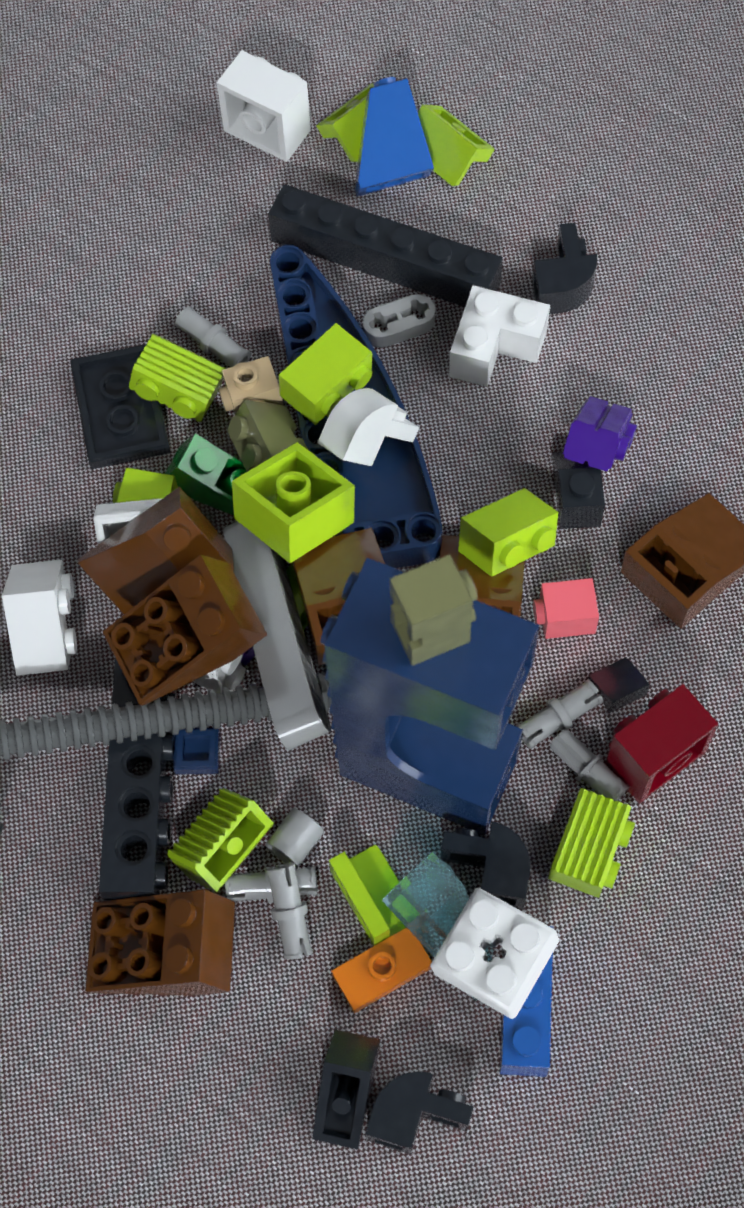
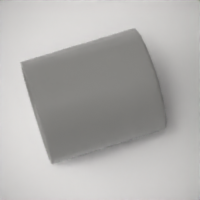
M292 808L265 845L284 863H295L297 869L323 835L324 830L311 817L298 809Z

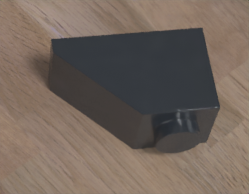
M563 451L552 452L551 459L557 511L559 512V529L601 527L605 508L601 470L590 467L588 461L581 464L565 459Z
M335 1029L324 1061L312 1136L313 1140L358 1150L374 1081L381 1039Z

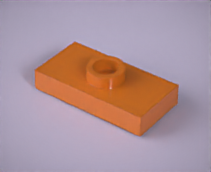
M408 926L331 970V973L355 1014L429 971L432 961L412 927Z

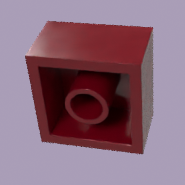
M684 684L672 692L668 689L662 690L647 704L649 709L638 718L633 714L629 715L613 729L615 735L608 745L610 750L605 765L630 786L628 792L639 804L707 752L719 725Z

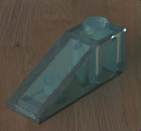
M432 851L382 901L435 957L469 897L464 884L455 876L453 869L446 862L440 860ZM487 947L485 949V952L488 956L487 961L491 962L492 958Z

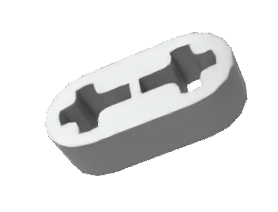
M421 294L410 295L369 310L365 314L363 331L372 346L380 348L423 335L434 326L435 304L429 297ZM418 310L420 314H424V318L418 319L416 315H411V311ZM381 322L384 327H387V331L381 332L378 327L375 328L374 324Z

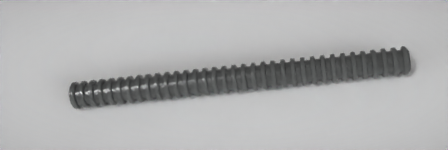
M317 674L325 708L328 712L331 706V698L327 697L329 681L325 680L323 674ZM253 683L249 684L248 689H243L240 685L235 687V691H229L227 687L222 688L221 693H216L214 689L208 690V695H202L200 691L195 692L194 697H188L186 693L181 694L180 699H174V696L170 695L167 696V701H161L158 698L153 703H148L144 706L133 705L129 701L125 703V707H119L115 703L111 705V709H105L101 705L97 707V711H91L88 707L83 709L84 713H77L74 709L69 711L70 715L64 716L60 711L55 713V717L48 718L46 713L41 715V719L34 720V716H27V721L20 722L19 718H13V723L6 724L5 720H0V757L3 756L4 760H10V755L18 754V758H24V753L32 752V756H38L39 751L46 750L47 754H52L55 748H60L61 752H65L68 746H74L75 750H79L82 744H88L89 748L95 747V742H102L103 746L109 745V740H116L117 744L123 743V738L130 737V740L133 742L137 741V736L144 735L145 739H151V734L156 733L159 737H165V732L170 731L172 735H178L179 730L185 729L186 733H192L193 728L199 727L200 731H206L207 726L210 725L214 729H219L220 724L226 723L227 727H233L234 722L237 721L241 725H247L250 719H253L255 723H260L261 718L266 717L268 721H272L263 683L262 687H257Z

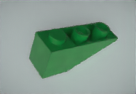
M195 433L179 446L165 474L174 475L177 487H180L187 496L195 501L234 516L232 481L247 471L241 461Z

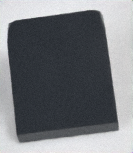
M627 657L588 676L589 680L598 689L599 692L597 694L602 696L603 704L609 713L646 696L650 687L646 678Z

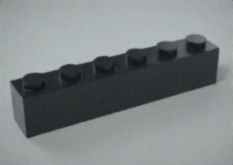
M283 184L268 213L272 242L281 245H293L313 256L463 307L466 306L472 286L498 291L501 285L503 257Z

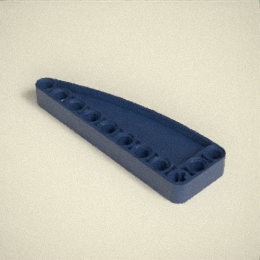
M284 245L273 251L270 257V266L287 365L289 366L337 323L372 352V376L363 388L375 390L396 403L399 408L405 410L371 342L327 279L298 247ZM291 303H301L299 305H289ZM298 336H307L305 339H295ZM296 410L300 437L304 440L308 450L355 485L354 523L334 536L372 528L377 541L385 540L392 544L388 548L380 549L385 565L401 568L434 561L441 552L442 522L434 489L417 438L415 437L413 442L385 436L372 466L344 461L321 445L313 443L319 439L328 417L325 416L314 425ZM419 534H428L433 538L427 542H421L414 537Z

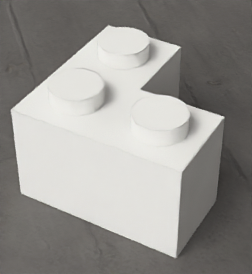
M472 286L450 351L449 377L488 387L498 353L537 363L548 328L550 305Z
M62 560L11 566L2 593V600L16 676L68 670L71 654H77L75 629H67L65 615L71 613L70 599L74 598V583L72 574L64 573Z

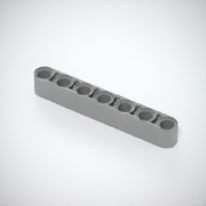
M236 521L223 528L226 542L232 548L234 574L268 634L256 643L253 648L274 728L284 747L290 751L331 732V726L284 560L278 553Z

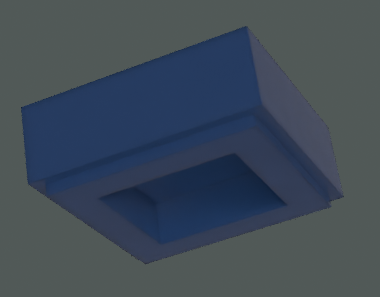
M193 728L192 733H186L185 729L179 730V734L175 735V774H219V729L206 728V731H200L199 728Z

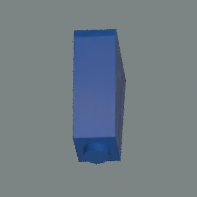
M395 77L384 78L373 84L374 88H370L366 98L354 190L356 197L429 177L434 169L407 78L396 81Z

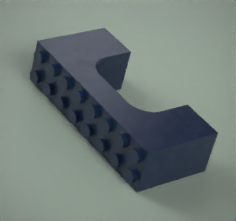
M366 558L360 573L353 571L348 577L342 593V600L346 602L338 617L335 615L329 617L320 641L321 644L325 645L323 662L327 663L325 680L329 681L327 697L331 698L329 713L333 715L331 729L335 730L333 744L337 746L335 758L338 759L340 775L486 835L519 758L523 729L509 724L508 721L533 666L540 625L474 600L473 609L476 620L471 622L470 642L412 666L391 622V604L394 603L390 597V578L405 572Z

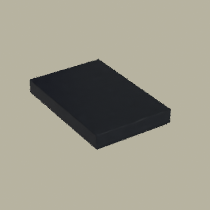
M147 344L70 360L91 470L171 453L161 404L159 401L145 400L135 390L129 388L134 364Z

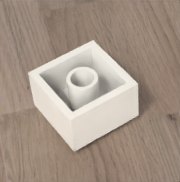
M243 50L217 81L224 131L287 162L311 131L307 82L293 72H286L271 65L266 59L259 56L255 57Z

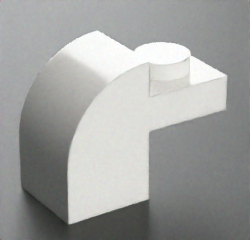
M363 388L349 393L338 402L331 411L317 443L344 461L372 466L385 436L413 442L420 427L405 419L407 412L399 408L396 403L373 389Z

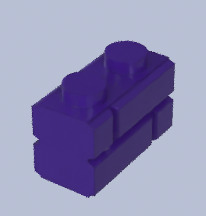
M590 396L585 400L571 423L563 451L564 458L581 464L588 461L590 467L606 472L612 468L615 460L624 461L637 429V425L631 423L632 409L615 403L609 406L608 401Z

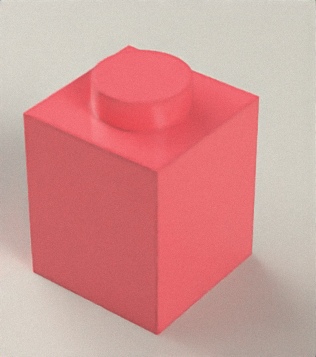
M593 578L541 584L540 597L533 600L535 623L538 625L543 624L545 639L596 634L599 612Z

